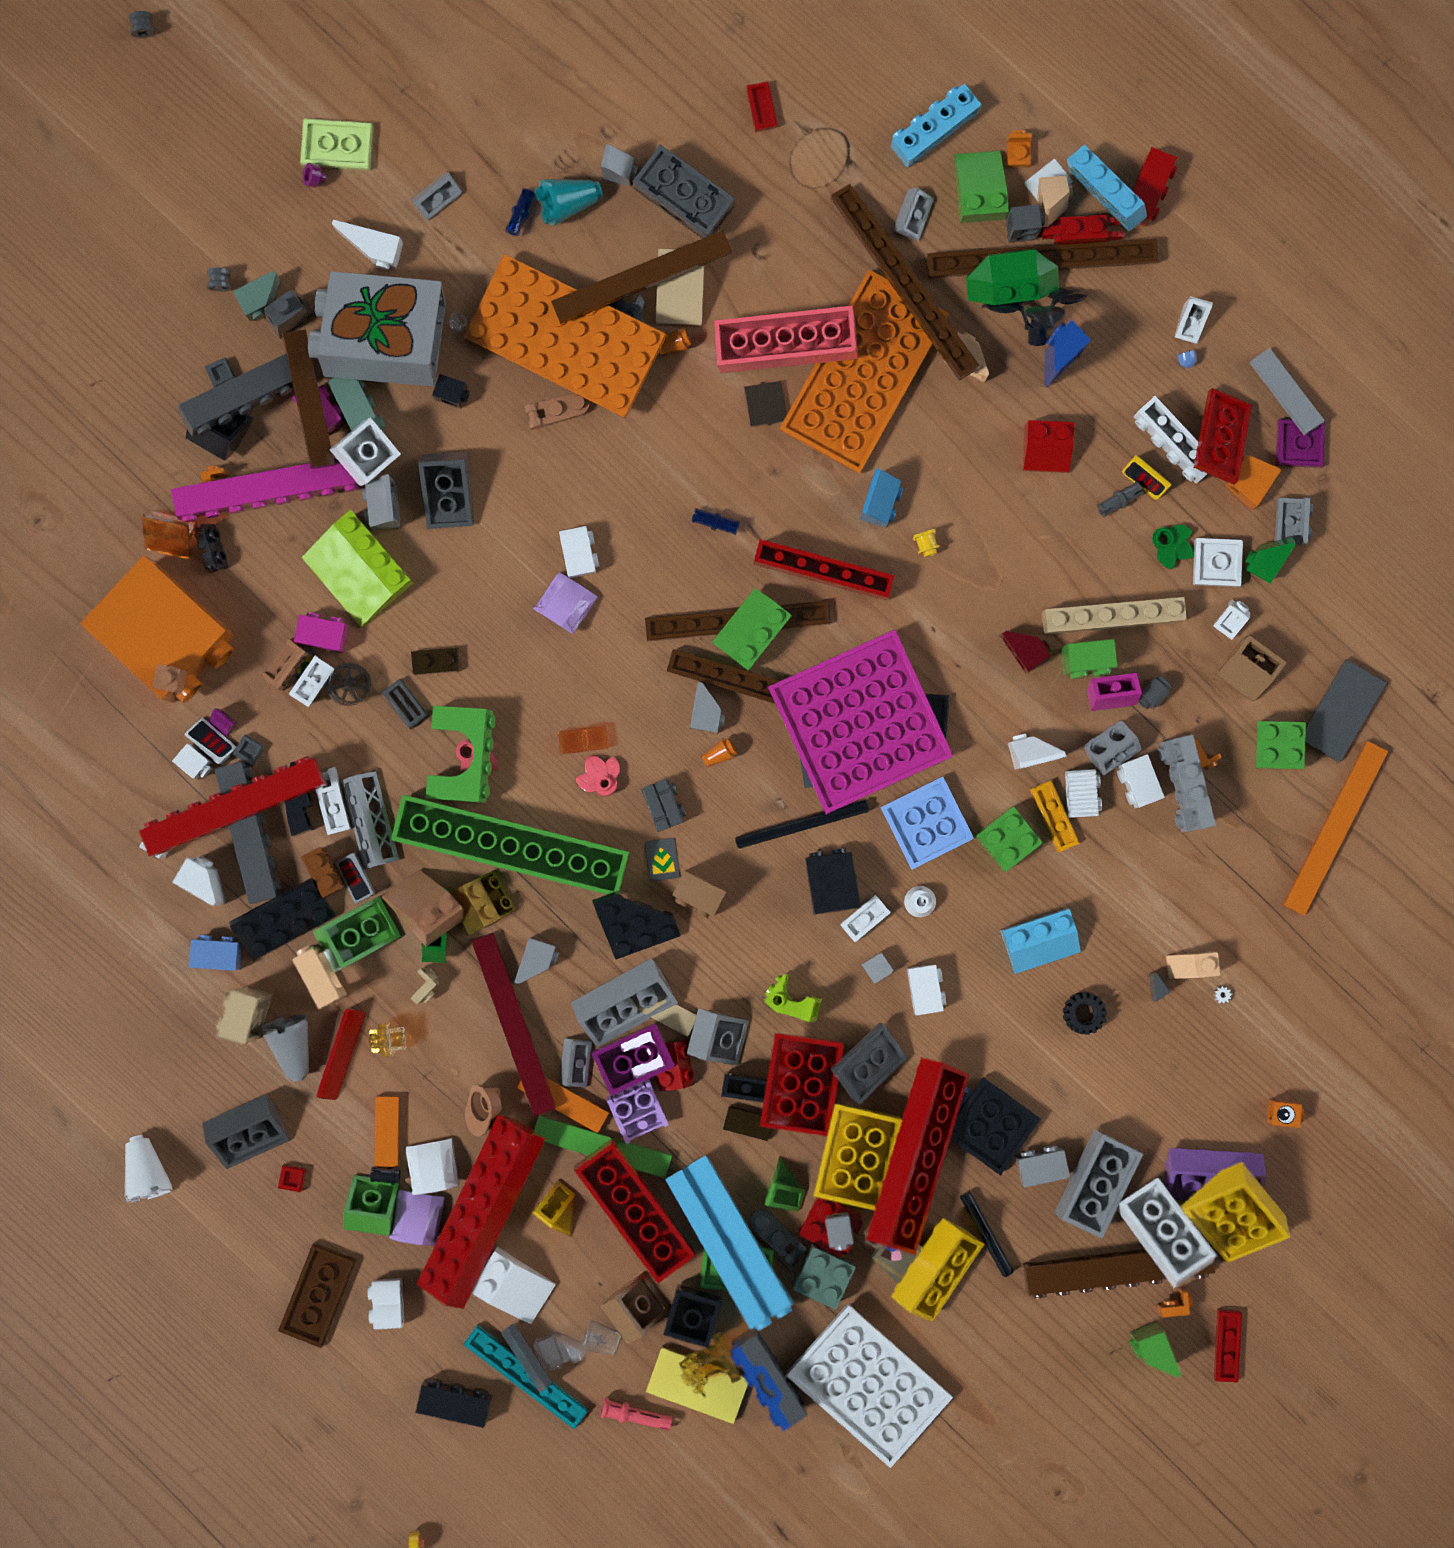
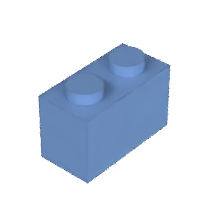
M199 935L198 939H191L189 968L240 970L242 943L236 941V937L222 936L221 940H213L212 935Z

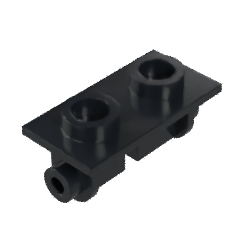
M201 524V527L195 529L196 533L194 535L199 550L207 548V552L201 554L205 569H208L209 573L218 571V569L229 568L227 555L223 550L220 533L216 528V524Z

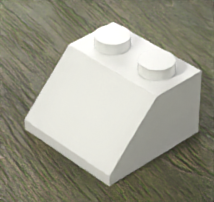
M197 856L195 858H186L173 883L212 906L224 905L226 902L218 869L212 866L213 862L203 856L201 858Z

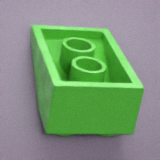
M1001 151L955 154L960 223L1006 220L1009 208Z
M380 896L313 931L334 972L345 968L401 937Z

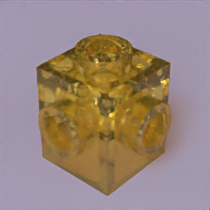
M392 1023L378 1024V1029L369 1030L371 1053H381V1057L394 1056L395 1051L407 1049L404 1026L392 1027Z

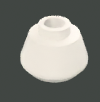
M915 886L905 895V908L915 917L928 916L935 908V895L925 886Z

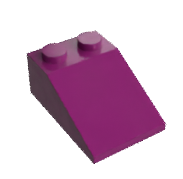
M656 1023L592 1051L593 1058L611 1096L675 1067Z

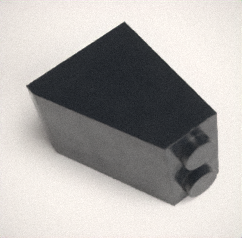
M846 848L832 850L833 855L823 856V851L809 853L810 858L805 859L814 915L861 908L852 852H846Z

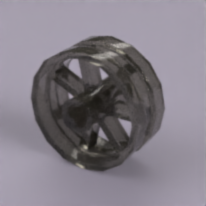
M355 663L341 664L333 670L327 679L329 696L333 701L343 706L358 704L367 697L371 689L370 675L365 668ZM346 668V679L338 674L337 671ZM351 669L359 673L355 678L351 677ZM361 676L364 679L365 686L357 684V680ZM333 677H336L342 683L333 686ZM354 688L365 690L360 698ZM342 689L344 691L341 698L334 690ZM349 691L355 701L345 700Z

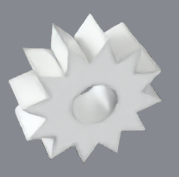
M1221 986L1220 988L1217 987V991H1214L1216 994L1213 996L1216 997L1215 1000H1218V1003L1222 1002L1224 1004L1225 1001L1228 1002V999H1231L1230 996L1232 994L1229 993L1230 989L1227 990V986ZM1222 992L1225 993V996H1224V997H1221V996H1220V994H1221Z

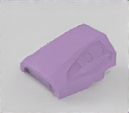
M559 572L533 610L544 615L573 635L598 596Z
M649 1079L612 1096L609 1095L606 1098L626 1144L630 1143L632 1139L656 1128L669 1125Z
M399 1189L389 1238L404 1243L435 1246L438 1239L445 1196L412 1195V1192Z

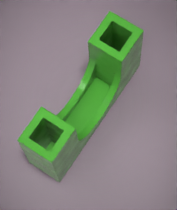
M433 706L431 729L462 732L471 741L474 755L470 767L458 776L427 775L426 798L486 803V798L490 794L488 775L492 771V763L489 761L490 752H492L494 747V741L491 736L492 729H494L496 723L492 710Z

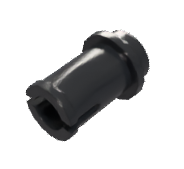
M394 1166L392 1169L372 1167L371 1171L373 1172L370 1174L371 1182L391 1183V1185L400 1183L401 1169H397Z

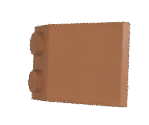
M420 870L382 895L386 903L425 947L463 920L462 906L447 890Z

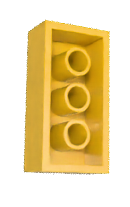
M943 1218L935 1226L933 1234L922 1246L921 1252L915 1261L909 1265L907 1273L902 1281L896 1285L891 1297L910 1313L933 1322L980 1252L984 1243L964 1228Z

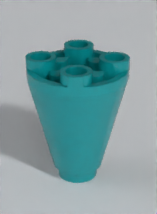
M543 179L540 181L539 187L535 188L536 198L538 201H541L543 207L541 211L543 222L545 224L550 223L552 226L564 222L602 199V190L599 182H593L592 180Z

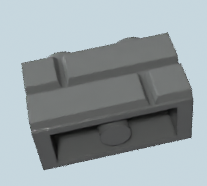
M668 779L641 789L657 832L684 823L683 817H686V813L682 803L678 805L674 796L678 795L674 782L669 783Z

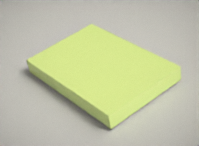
M304 119L301 166L313 163L318 164L321 168L370 171L373 124Z

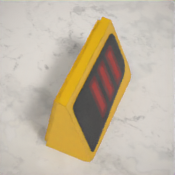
M1136 455L1122 470L1126 477L1134 483L1138 482L1142 490L1154 500H1158L1171 486L1167 479Z

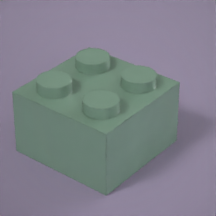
M812 1243L793 1283V1290L836 1310L856 1268L855 1263L842 1256L839 1258L821 1249L817 1244Z

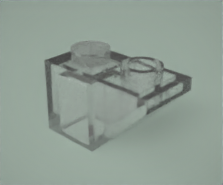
M558 1331L537 1338L533 1343L540 1364L544 1370L549 1369L550 1371L563 1367L562 1363L570 1360L572 1363L581 1361L588 1352L587 1344Z

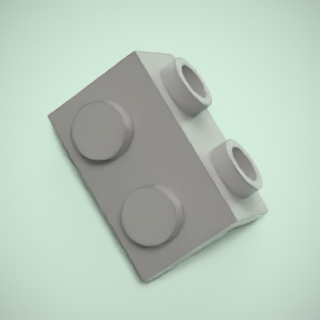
M1309 497L1303 499H1277L1275 541L1292 537L1296 540V546H1304L1311 540L1312 528L1309 527V518L1313 515V504H1310Z

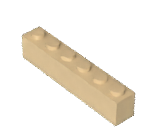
M1184 597L1045 609L1042 612L1044 635L1182 623L1187 620Z

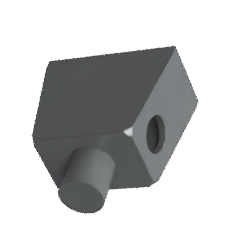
M293 290L286 292L264 309L266 320L280 339L283 332H291L315 315V312L302 294Z

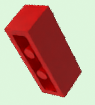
M1151 147L1132 189L1145 203L1147 217L1139 224L1146 227L1151 220L1155 221L1160 210L1157 207L1159 199L1164 200L1169 187L1165 186L1168 178L1172 180L1178 166L1174 165L1177 157L1154 147Z

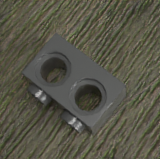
M1039 204L1011 207L1006 219L1008 243L1036 240L1039 232L1042 230V226L1045 225L1044 212H1040Z

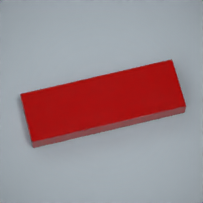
M1217 1309L1214 1380L1218 1382L1239 1383L1242 1312L1239 1310Z

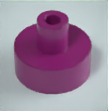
M307 163L303 170V184L315 188L319 182L324 183L326 181V174L321 173V168L318 164Z

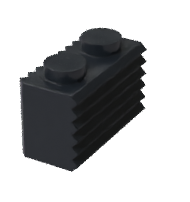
M726 1071L724 1073L721 1096L763 1103L767 1079L765 1077L760 1078V1076L756 1078L755 1075L752 1077L751 1075L747 1076L741 1073L738 1075L737 1072L733 1074Z

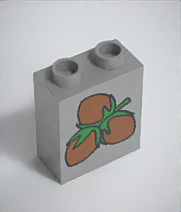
M330 271L328 289L318 288L316 292L315 314L317 317H323L321 330L310 331L308 340L309 357L319 359L324 377L434 387L446 309L442 281Z

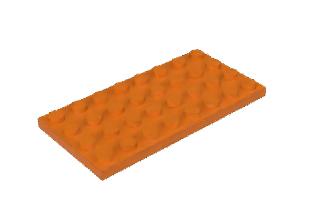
M504 254L464 338L626 419L667 335L609 305L560 324L551 301L577 290Z
M868 269L848 305L853 306L855 313L858 359L816 363L779 428V431L859 475L933 344L890 282ZM940 309V311L947 319L949 313Z

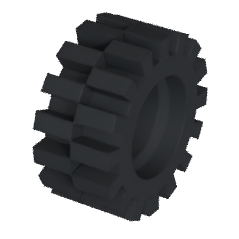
M1078 992L1074 996L1071 995L1070 999L1065 1002V1008L1062 1011L1064 1012L1063 1019L1066 1021V1025L1076 1033L1094 1034L1103 1027V1022H1106V1006L1094 994ZM1083 1004H1087L1093 1009V1017L1088 1022H1080L1076 1017L1077 1008Z

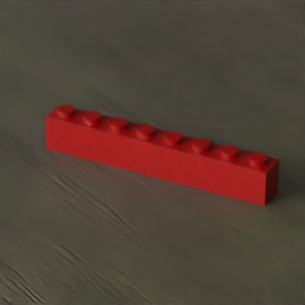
M309 756L303 757L295 761L297 764L290 768L287 765L274 770L275 774L266 777L265 774L252 779L253 783L247 786L244 783L238 784L230 788L232 791L225 795L222 792L209 797L210 801L201 804V801L188 805V810L182 813L179 810L173 811L165 815L167 818L158 822L155 819L145 823V828L138 831L148 856H158L326 786L327 783L317 759H310Z

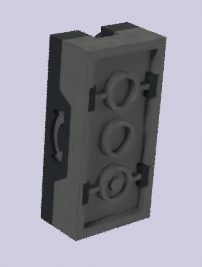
M661 144L633 180L634 190L701 239L715 234L735 207V198Z

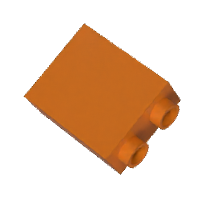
M144 555L80 623L84 629L161 700L172 703L177 699L182 703H186L194 697L203 685L197 678L209 664L214 669L219 668L234 652V648L229 642L236 635L156 561ZM157 664L187 671L182 694L152 687Z

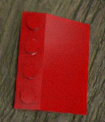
M775 1033L760 1127L827 1136L838 1085V1079L831 1068L842 1059L844 1043L824 1038Z

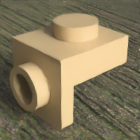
M421 967L417 972L426 982L411 997L416 1004L422 1001L426 1004L435 994L432 990L439 984L436 980L438 976L430 968L425 969Z

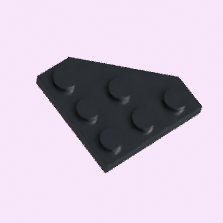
M615 892L592 900L615 960L681 936L671 912L656 910L649 904L637 900L631 901Z

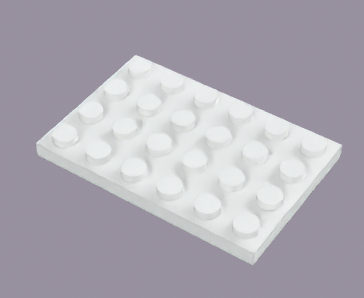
M849 1304L841 1310L786 1372V1376L890 1468L953 1398L949 1392Z

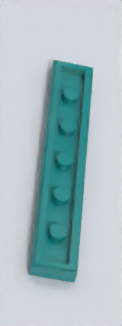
M477 1324L463 1343L465 1347L571 1428L575 1429L589 1409L553 1381L549 1387L539 1393L513 1351Z

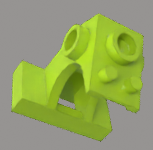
M790 974L778 975L775 978L778 983L776 985L773 983L765 993L767 998L764 1002L775 1012L807 1022L817 1021L822 998L809 996L801 1002L792 1000L787 993ZM779 997L782 998L781 1004L779 1003Z

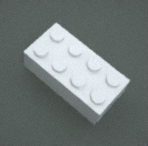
M1156 1178L1120 1202L1117 1211L1174 1288L1213 1262L1216 1254L1159 1178Z

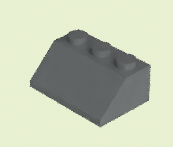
M267 1094L202 1123L206 1145L226 1169L290 1141L280 1114Z

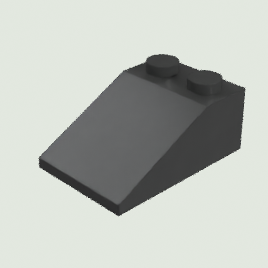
M468 451L422 454L418 466L427 529L473 526L471 473Z

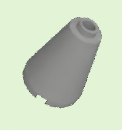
M304 1014L290 1015L291 1019L286 1020L283 1017L277 1018L262 1026L263 1029H261L262 1035L287 1079H292L293 1082L305 1079V1075L309 1073L308 1020Z

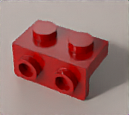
M687 1040L665 1043L675 1067L657 1074L659 1091L678 1090L693 1086L695 1084V1074L692 1069L690 1055L687 1054L689 1047Z

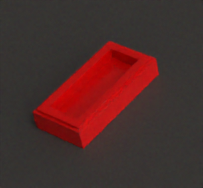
M769 81L746 85L755 132L778 128Z

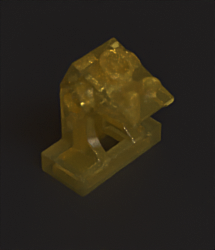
M722 1332L713 1335L715 1344L709 1346V1349L704 1348L691 1353L679 1363L683 1372L680 1376L688 1387L690 1385L693 1386V1392L695 1394L700 1393L703 1397H706L704 1385L707 1384L708 1377L713 1374L725 1373L729 1375L732 1383L741 1380L738 1368L730 1356L732 1353Z

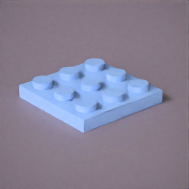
M940 777L880 807L911 870L974 839L944 777Z

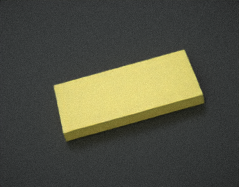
M662 1346L646 1392L734 1424L748 1384L743 1375Z

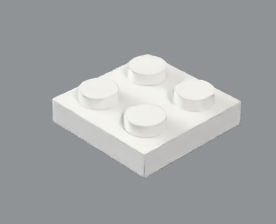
M1196 538L1193 585L1240 587L1243 540Z

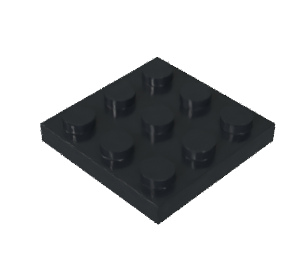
M983 1077L958 1112L950 1140L1001 1176L1041 1118Z

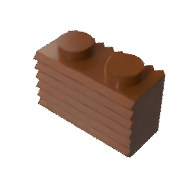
M318 847L301 856L322 898H326L346 888V884H343L344 880H341L342 876H339L340 872H337L338 868H335L336 864H333L331 856L328 855L329 852L326 851L327 848Z

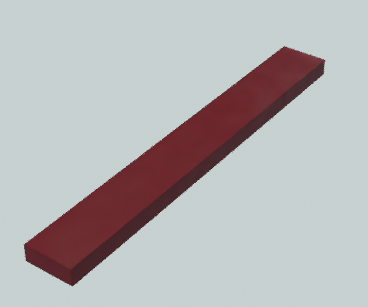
M494 933L472 940V945L532 1113L535 1117L556 1109Z

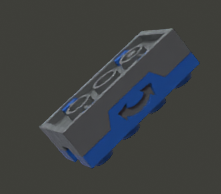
M757 1328L749 1329L732 1340L733 1347L730 1350L732 1353L730 1356L737 1367L742 1366L745 1373L743 1376L750 1387L754 1385L756 1388V1397L762 1407L767 1405L770 1412L769 1417L774 1426H780L785 1431L807 1416L806 1404L790 1379L786 1376L785 1371Z

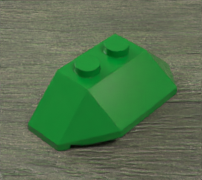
M1036 249L990 254L966 277L967 300L989 305H1000L1041 299L1059 289L1058 266Z

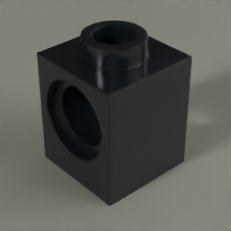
M439 374L432 396L436 401L461 409L462 404L467 403L470 391L467 390L466 382Z

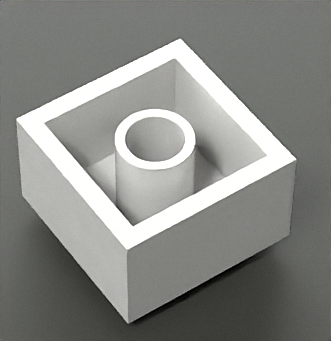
M371 417L362 421L330 449L332 454L360 486L367 484L401 454Z

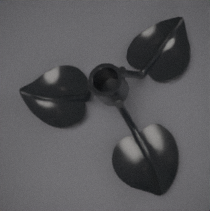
M1061 287L1048 295L1049 298L1053 299L1050 306H1033L1025 310L1023 301L1000 305L983 304L982 308L985 307L991 311L1005 314L1020 311L1025 323V330H1028V344L1043 346L1046 344L1047 329L1051 330L1054 324L1065 316V310L1055 305L1059 302L1066 305L1080 302L1088 297V293L1074 288ZM1027 316L1032 319L1031 323H1029Z

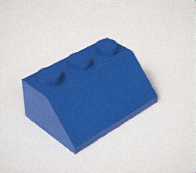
M1073 320L1067 325L1064 322L1061 323L1047 341L1049 346L1045 351L1044 384L1047 387L1080 357L1091 341Z

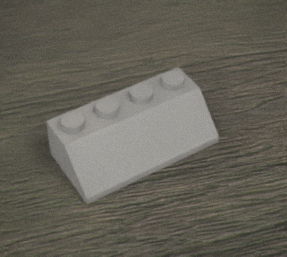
M652 958L571 1002L578 1023L597 1047L647 1021L651 1016L678 1004L664 975ZM636 994L640 1006L643 1008H650L657 1003L658 998L656 994L663 997L666 1003L646 1015L637 1010L632 996Z
M1094 1129L1054 1214L1062 1220L1103 1239L1143 1154Z

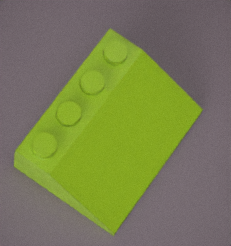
M349 510L337 520L302 556L303 560L361 628L414 584L352 510Z

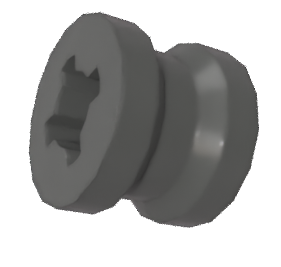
M136 11L129 14V22L132 24L131 35L133 37L146 38L154 34V27L151 26L152 14L150 12Z
M207 269V275L209 276L208 290L224 292L231 289V284L228 282V278L231 276L229 269Z

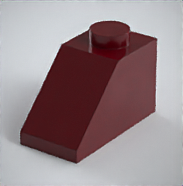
M1005 631L1000 635L1025 674L1051 657L1049 654L1051 649L1044 639L1040 640L1039 637Z

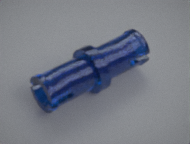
M522 188L516 206H513L511 209L512 215L505 228V231L512 236H519L524 220L528 219L530 215L528 211L536 196L533 191L527 188Z
M698 508L695 509L692 523L711 527L713 531L718 529L734 535L737 534L740 521L723 517L718 512L713 514Z

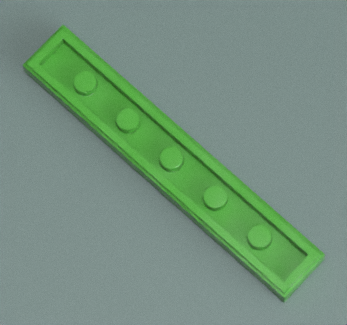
M541 1115L538 1116L534 1129L536 1133L545 1138L544 1142L586 1155H590L613 1138L636 1170L666 1178L672 1157L671 1154L631 1142L626 1144L624 1140Z

